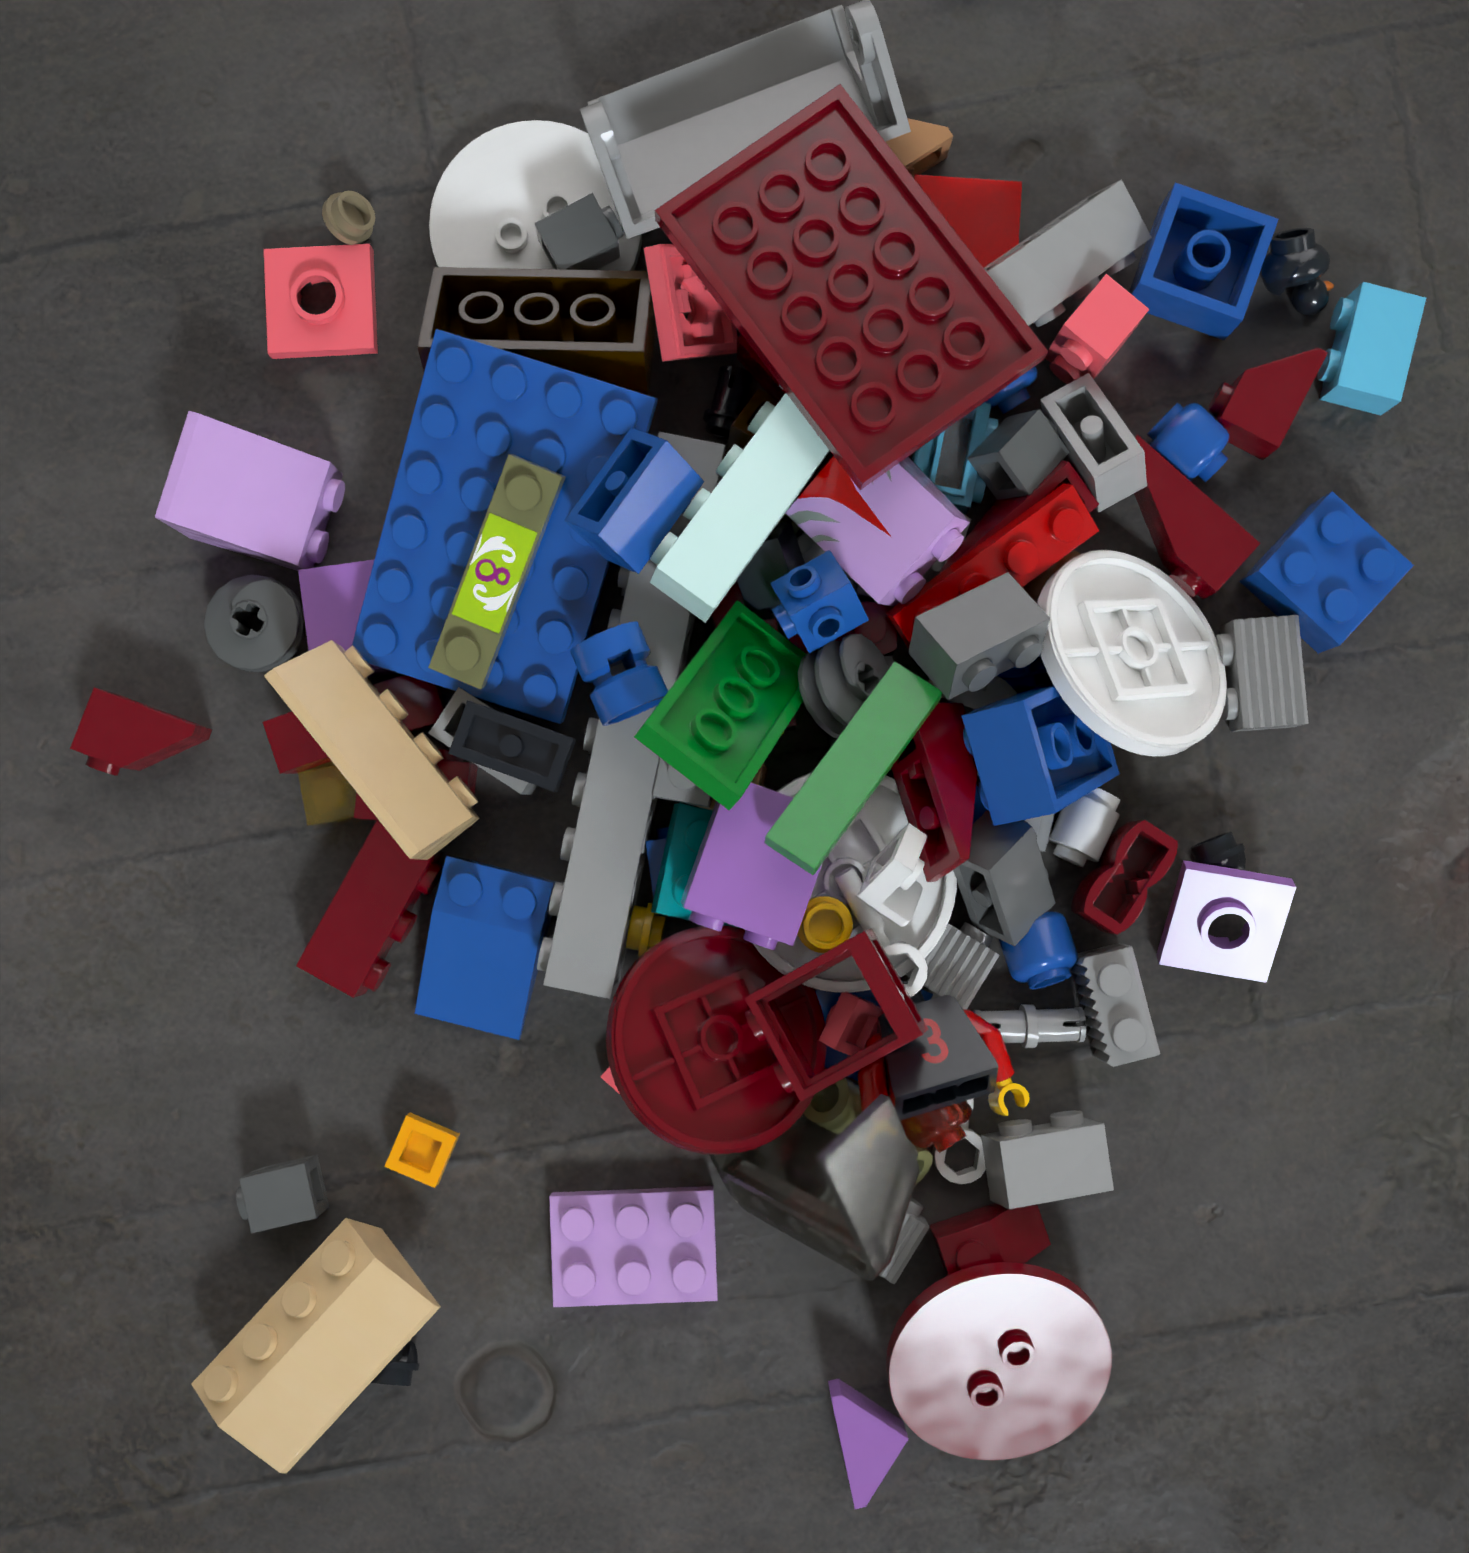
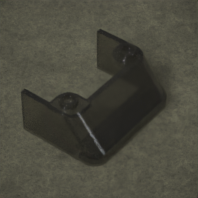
M880 1094L840 1134L807 1120L803 1113L791 1128L765 1145L739 1153L709 1154L727 1191L751 1215L867 1280H874L891 1263L920 1169L916 1160L918 1158L917 1149L907 1138L890 1097Z

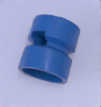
M638 621L624 623L607 629L582 641L570 650L582 680L593 683L595 686L590 698L603 726L621 722L657 706L668 692L658 666L647 665L646 659L651 651ZM623 663L627 671L612 676L610 668Z

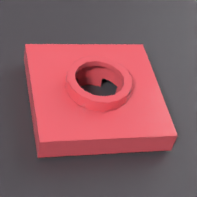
M370 244L264 249L267 351L272 359L378 354L374 250ZM309 282L312 285L321 282L334 285L336 291L335 302L325 313L318 315L309 314L300 307L302 298L300 292Z
M657 244L645 247V260L662 361L725 356L737 353L738 336L736 326L673 244ZM689 312L688 318L686 319L683 313Z

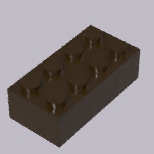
M433 268L417 346L423 371L426 368L435 330L439 329L649 396L656 321L647 271Z

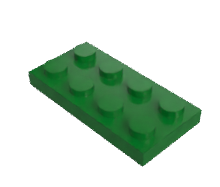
M737 600L635 734L634 738L727 810H730L742 797L803 702L799 690L798 670L800 661L805 653Z

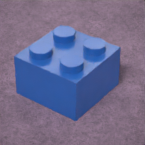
M1175 182L1158 209L1150 231L1152 238L1145 245L1129 293L1149 308L1148 314L1225 340L1244 319L1279 219Z
M1331 491L1312 503L1239 582L1275 615H1299L1301 638L1317 653H1321L1340 646L1414 565Z

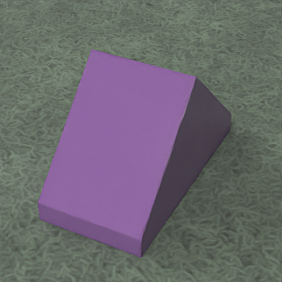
M840 1379L828 1381L854 1508L859 1509L867 1506L909 1438L904 1422Z

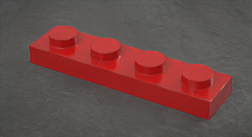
M1063 483L927 582L909 602L897 604L886 614L909 648L916 616L1007 572L1021 587H1024L1099 532V529L1075 487L1071 484Z

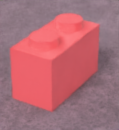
M1106 274L1064 323L1050 346L1045 359L1051 363V371L1066 384L1087 373L1095 379L1127 341L1149 311V308Z

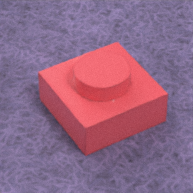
M846 991L842 992L837 1003L827 1015L826 1026L818 1041L834 1050L851 1056L865 1048L866 1041L872 1035L877 1034L878 1017L884 1012L880 1006Z

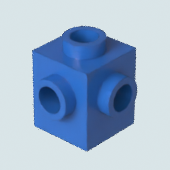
M830 550L794 568L788 574L770 583L781 603L772 609L775 617L788 639L796 634L799 635L809 654L869 620L850 580Z

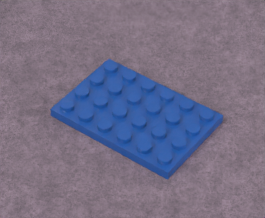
M436 329L352 645L369 664L454 691L460 687L476 698L561 724L564 721L578 674V669L570 650L588 639L610 565V561L604 559L564 520L630 428L645 433L649 432L658 399ZM508 454H514L564 475L566 478L486 686L480 690L428 667Z

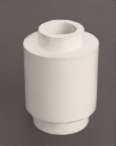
M1096 788L1062 809L1049 835V841L1057 845L1053 854L1080 867L1084 866L1087 859L1098 862L1120 816L1116 812L1120 799L1100 788Z

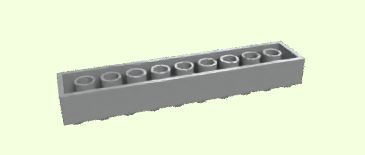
M659 432L658 437L667 440L705 481L697 493L702 488L712 493L723 478L716 473V469L725 457V445ZM681 514L669 532L679 537L690 520ZM651 560L646 563L639 574L620 566L618 587L622 588L621 596H624L622 610L612 609L607 629L624 623L638 621L651 651L646 659L647 665L658 666L669 691L685 669L696 616L650 583L657 567ZM623 663L610 668L612 676L627 671ZM656 706L634 717L608 726H603L600 719L589 718L583 750L591 754L588 773L578 772L572 796V805L580 807L576 828H566L560 859L569 861L565 882H555L549 905V915L557 916L554 935H550L549 938H543L537 963V970L546 972L543 983L545 986L608 999L615 995L619 986L627 950L626 942L633 908L636 906L647 854L646 841L650 839L658 798L652 794L660 757L634 738V736Z

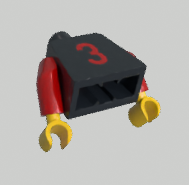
M921 990L914 996H911L928 1030L922 1036L858 1071L862 1115L868 1118V1123L861 1131L860 1139L863 1147L871 1154L869 1143L871 1133L877 1129H884L888 1134V1149L892 1151L897 1144L895 1131L885 1122V1116L889 1113L893 1122H897L989 1094L988 1102L993 1112L998 1115L1008 1116V1109L1004 1105V1095L1009 1090L1014 1095L1016 1105L1025 1108L1030 1099L1029 1093L1025 1087L1013 1083L1011 1080L1015 1071L1001 1032L973 1011L962 1009L953 996L945 995L925 1001ZM884 1013L878 1017L877 1034L872 1035L866 1041L865 1047L894 1032Z

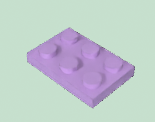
M714 1186L552 1192L549 1196L553 1307L718 1301Z

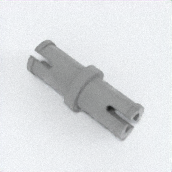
M1021 1004L1019 1010H973L975 1014L1001 1032L1004 1043H1021L1023 1048H1035L1038 1042H1084L1086 1038V1026H1063V1023L1086 1021L1082 1007L1036 1009L1033 1004Z

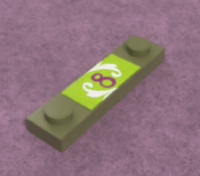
M508 454L428 668L480 690L486 686L566 476L514 454Z

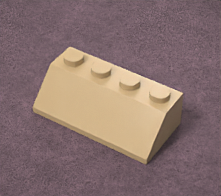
M330 640L273 668L265 674L264 677L410 859L428 860L480 819L471 808L478 802L477 798L458 776L449 781L437 766V763L443 759L439 750L423 732L417 737L413 736L402 722L409 715L389 689H386L381 694L367 678L374 672L373 668L353 645L345 651L342 646Z
M345 1218L191 1385L220 1429L279 1473H287L441 1306L382 1228Z

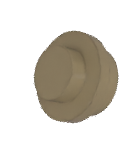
M354 191L334 193L323 204V220L329 231L343 243L354 245L363 244L371 236L375 223V213L371 204L361 194Z

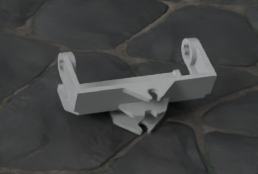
M862 0L847 6L845 11L842 5H838L588 101V106L581 108L580 112L626 238L630 239L659 228L660 226L655 221V210L839 84L842 85L884 141L911 132L882 28L871 1Z

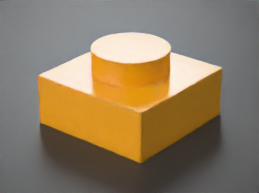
M410 1112L404 1119L384 1167L435 1188L441 1180L460 1133Z

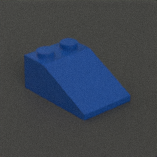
M1052 682L987 704L962 715L965 726L963 730L964 743L968 752L974 757L980 778V798L984 807L990 812L993 826L1055 814L1120 774L1111 743L1096 734L1074 714Z
M446 856L431 914L415 1014L520 1040L538 972L537 963L543 938L547 937L552 915H549V905L554 884L557 881L458 856Z

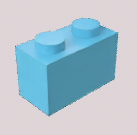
M1362 282L1346 298L1341 297L1335 306L1330 322V329L1336 330L1332 349H1327L1326 352L1328 354L1318 371V380L1323 381L1319 400L1380 416L1401 402L1426 298L1367 282Z

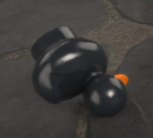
M1295 228L1273 234L1270 242V252L1265 256L1260 271L1264 286L1271 294L1281 295L1287 287H1294L1291 296L1294 309L1303 315L1309 316L1318 314L1326 307L1329 301V291L1334 288L1333 283L1319 279L1329 269L1330 258L1328 252L1321 245L1315 243L1314 229Z

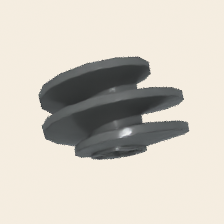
M247 575L232 579L216 591L207 605L204 620L207 642L218 658L233 667L247 672L270 671L287 662L299 648L304 636L302 603L291 588L271 577ZM252 615L264 621L263 627L259 632L254 631L247 625Z
M850 634L843 637L842 641L834 640L810 654L807 652L801 659L798 670L799 690L806 709L818 726L832 737L838 738L889 670V667L876 645L862 634Z

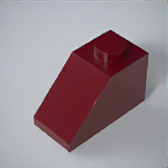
M1318 347L1247 369L1231 385L1223 382L1215 393L1207 411L1215 414L1214 418L1227 429L1229 433L1228 443L1261 460H1264L1276 451L1287 434L1328 352Z
M94 687L70 749L88 755L85 765L118 776L120 768L141 771L207 741L213 729L119 694Z
M993 1203L929 1225L946 1276L962 1269L987 1263H1026L1051 1245L1037 1204L1007 1209L997 1203Z

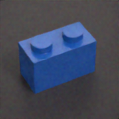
M630 428L564 521L604 559L639 574L680 515L686 511L692 498L705 481L667 440Z

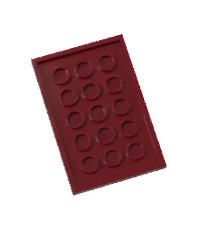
M841 84L655 210V221L859 490H862L1042 362L1048 353L1045 346Z

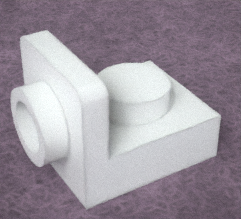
M910 823L872 861L858 894L861 900L901 927L906 926L912 920L923 891L922 885L916 879L925 864L919 857L927 835Z

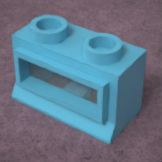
M986 402L916 450L912 455V460L918 468L964 515L970 509L971 502L981 503L986 487L985 482L967 458L998 427V419L989 418L991 404Z

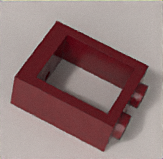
M873 929L859 933L744 998L750 1008L745 1012L749 1027L760 1042L768 1041L777 1058V1061L773 1062V1069L780 1084L788 1093L795 1091L800 1102L922 1036L928 1030ZM852 956L894 1032L815 1075L774 999Z

